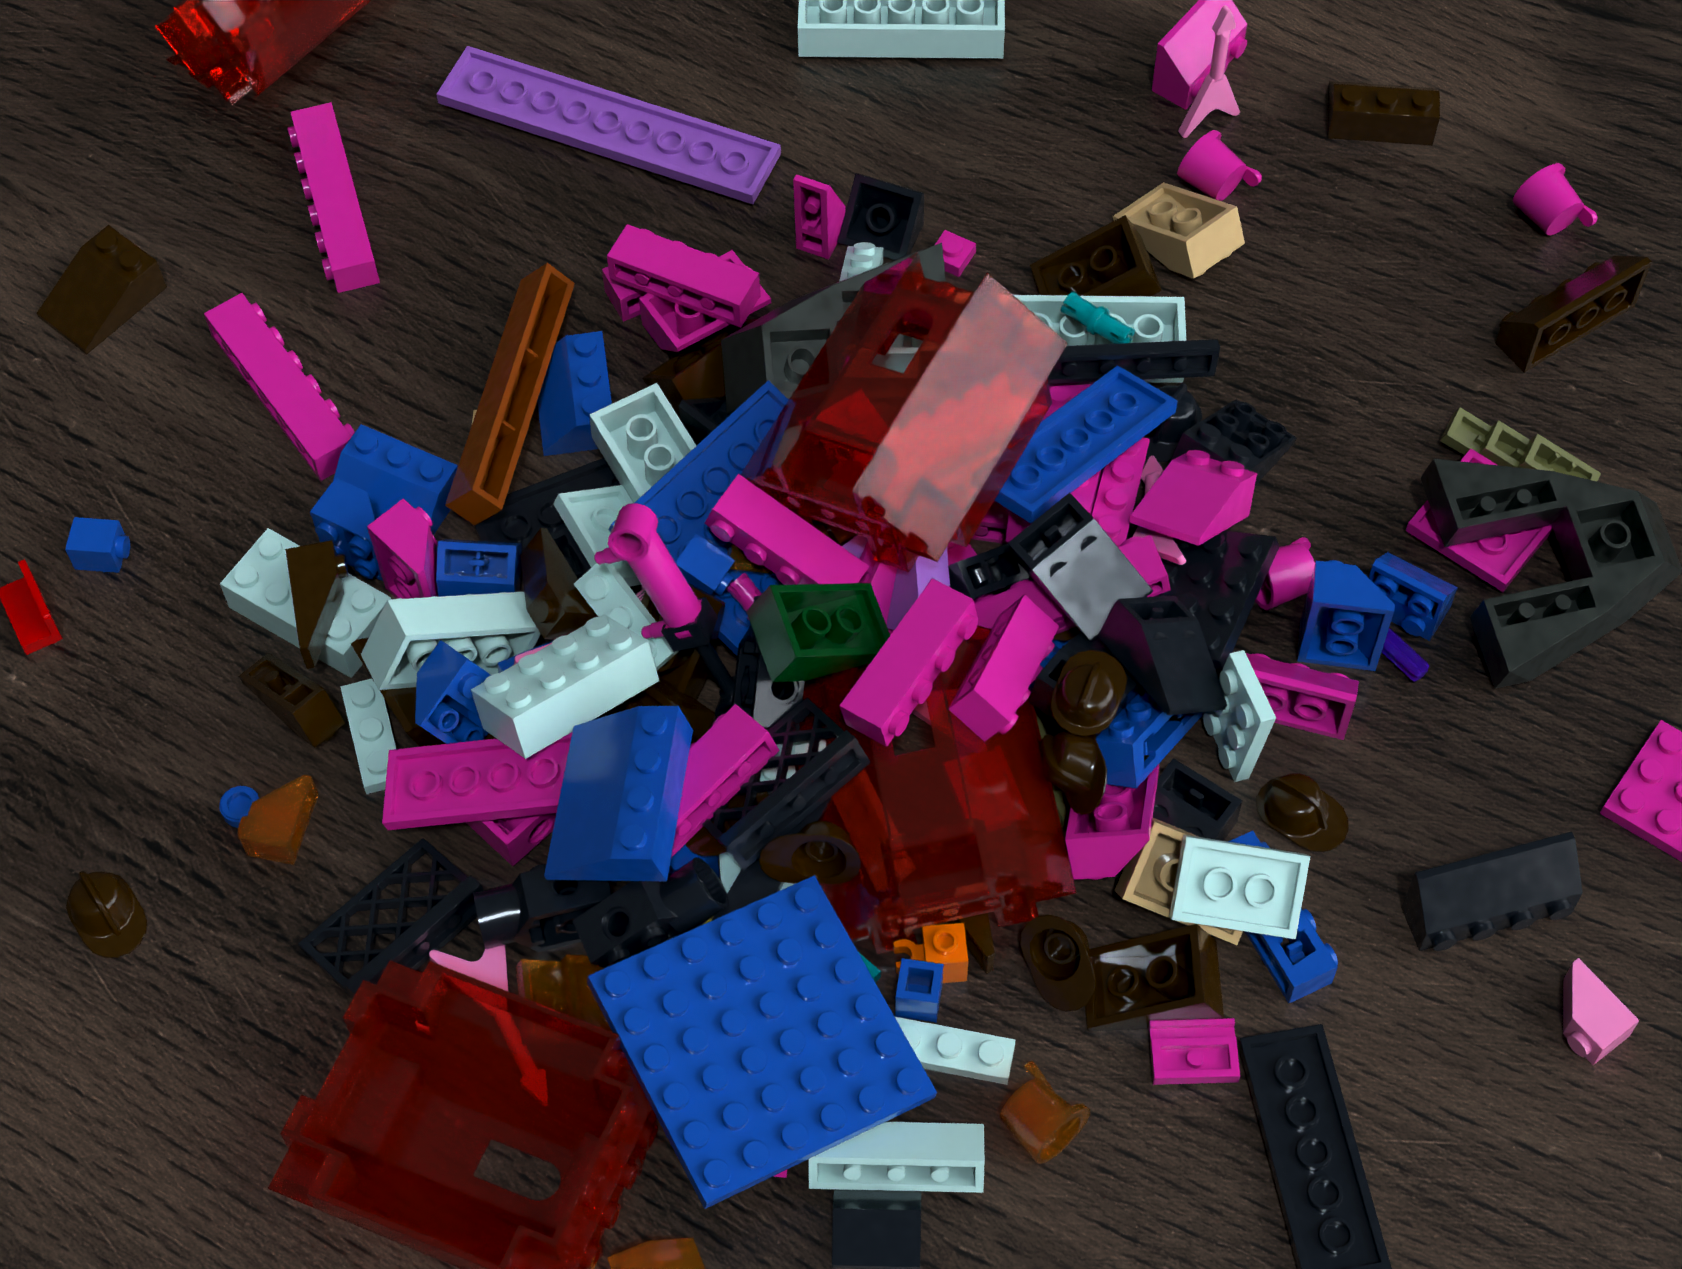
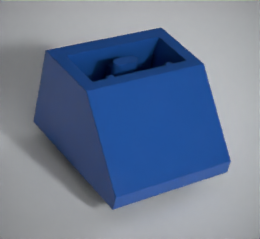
M335 478L310 511L319 541L332 540L337 555L344 554L346 563L354 567L359 574L368 579L375 577L383 581L367 526L376 520L369 494L362 489Z
M454 539L438 541L436 570L438 597L520 592V554L522 553V543Z
M1389 552L1375 560L1369 574V579L1395 604L1391 622L1401 626L1411 635L1420 636L1430 641L1450 610L1458 587Z
M440 640L417 672L415 723L446 744L484 740L488 732L483 729L471 689L483 683L491 675Z

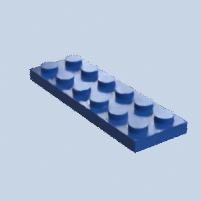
M1117 365L971 473L970 486L1027 522L1032 523L1069 492H1073L1176 412L1178 400Z

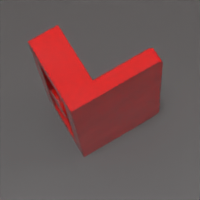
M23 559L18 561V565L24 577L0 587V600L25 654L28 655L62 640V636L26 560Z

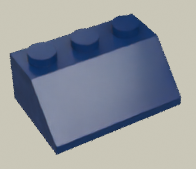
M602 331L567 335L555 344L537 400L544 456L599 449L592 439L589 415L612 404Z
M360 424L341 451L334 479L338 478L368 492L376 519L403 498L413 508L421 507L432 520L433 525L430 528L432 535H434L451 510L445 504L458 465Z
M1336 560L1316 561L1300 620L1297 662L1376 671L1394 614L1395 604L1356 565L1344 564Z

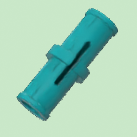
M1071 292L1063 303L1068 306H1061V313L1086 326L1088 333L1092 335L1099 334L1113 344L1131 342L1132 338L1128 337V335L1134 336L1135 329L1109 315L1110 311L1103 306L1096 307L1078 296L1075 292Z

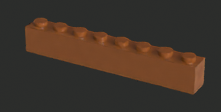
M549 263L544 264L520 281L445 504L446 507L473 525H477L503 509L575 283Z

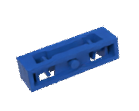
M1143 688L1113 719L1109 727L1096 737L1107 767V784L1138 788L1202 717L1203 712L1167 715L1156 706L1153 698ZM1172 716H1176V717H1178V718H1180V717H1182V716H1185V717L1181 720V722H1180V721H1169V719H1170ZM1144 755H1149V757L1144 761Z
M1254 831L1228 841L1270 848L1266 842L1259 841ZM1302 908L1296 939L1287 938L1291 944L1286 946V953L1281 947L1282 937L1245 931L1288 1004L1332 984L1338 968V959L1333 948L1328 943L1323 944L1316 932L1317 928L1313 916L1307 909L1302 910Z

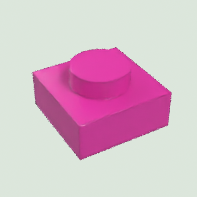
M944 230L935 245L942 243L945 271L959 277L976 253V243Z

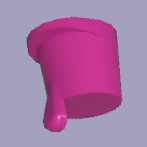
M1212 130L1202 136L1187 152L1178 168V177L1210 198L1219 201L1229 196L1242 178L1248 185L1257 186L1262 180L1260 172L1246 166L1221 141V133L1218 130Z
M1560 163L1549 165L1528 178L1517 190L1512 200L1519 210L1549 236L1565 229L1577 217L1587 227L1594 225L1598 219L1596 212L1584 205L1564 176L1565 167Z
M1301 537L1290 545L1279 547L1255 600L1260 608L1269 610L1308 593L1315 562L1309 552L1311 543L1307 538Z

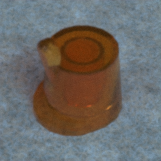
M1029 1061L1024 1065V1068L1034 1079L1023 1084L1007 1100L1001 1110L1000 1119L1035 1162L1042 1164L1057 1156L1080 1133L1088 1121L1090 1109L1083 1103L1069 1104L1053 1090L1035 1062Z

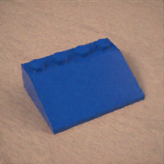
M637 706L573 727L544 873L546 880L667 882L693 735V728L679 706Z

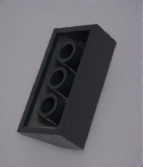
M1571 831L1415 872L1401 908L1419 951L1433 948L1434 951H1442L1454 946L1460 940L1472 938L1474 941L1489 938L1498 930L1509 927L1512 930H1521L1532 925L1535 920L1550 917L1551 920H1558L1573 913L1583 893L1575 837Z

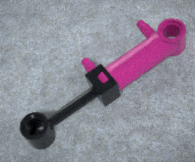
M638 503L627 504L621 508L608 538L609 548L596 552L594 555L595 562L601 565L626 560L663 618V621L651 623V625L644 626L641 629V634L645 639L665 637L674 652L695 647L721 689L719 691L720 698L715 710V717L717 719L720 715L727 713L731 709L735 676L731 677L710 643L718 616L706 597L697 599L656 531L658 527L656 514L645 505Z

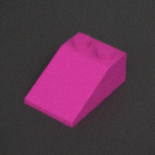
M1189 450L1169 463L1132 512L1129 523L1199 546L1249 516L1257 473L1244 469V465L1235 461L1220 462L1211 459L1210 455L1204 451Z

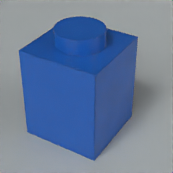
M74 517L65 550L75 570L120 573L122 561L127 559L130 553V538L125 535L119 520Z
M696 533L675 562L688 583L710 595L715 592L721 596L734 578L728 571L735 560Z
M901 959L895 997V1017L937 1022L943 985L944 964Z

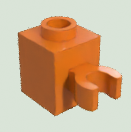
M964 923L922 926V944L916 945L907 939L894 942V954L906 953L912 960L944 964L943 983L967 981L968 953ZM901 961L896 962V974L900 972Z

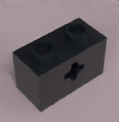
M1009 544L948 566L950 587L973 600L1029 578L1028 573L1015 558Z

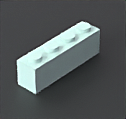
M884 1122L810 1158L809 1189L983 1193L985 1164L984 1124Z

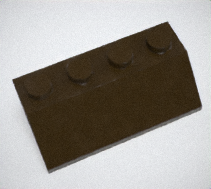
M1612 256L1602 263H1593L1577 278L1566 279L1550 294L1546 296L1543 294L1539 295L1528 307L1519 312L1512 311L1507 314L1499 324L1500 330L1495 344L1525 373L1635 307L1652 261L1648 257Z

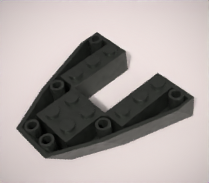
M942 243L793 299L721 339L727 413L732 414L769 380L811 420L855 395L843 394L838 333L943 328L949 316ZM956 388L864 393L887 427L890 429L897 426L899 431L906 428L905 424L918 414L925 412L927 416L935 413L934 409L950 398H954L957 402Z
M1433 459L1420 478L1444 547L1552 525L1572 581L1484 599L1472 613L1470 620L1495 689L1532 681L1625 623L1682 573L1681 564L1657 503L1639 491L1555 471Z

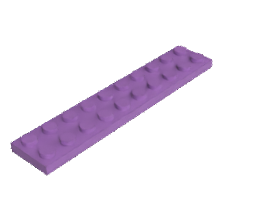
M470 46L465 48L436 94L439 104L750 204H754L781 155L780 144Z

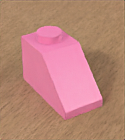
M1578 958L1570 966L1563 982V1034L1567 1038L1571 1049L1594 1065L1631 1035L1639 1020Z

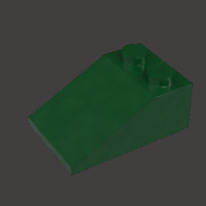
M871 583L769 585L746 611L772 682L807 681L870 664L890 637Z

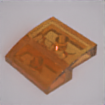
M566 954L561 961L521 959L516 965V977L523 1043H570L611 1037L613 1032L587 984L588 975L604 968L591 964L588 956Z

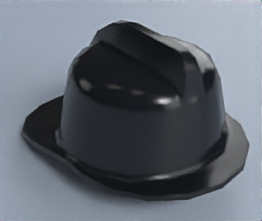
M1183 382L1179 386L1166 385L1158 388L1178 400L1177 408L1173 415L1144 436V438L1150 439L1145 460H1148L1150 456H1155L1158 462L1170 461L1183 432L1202 420L1201 408L1196 403L1192 394L1187 391V385Z

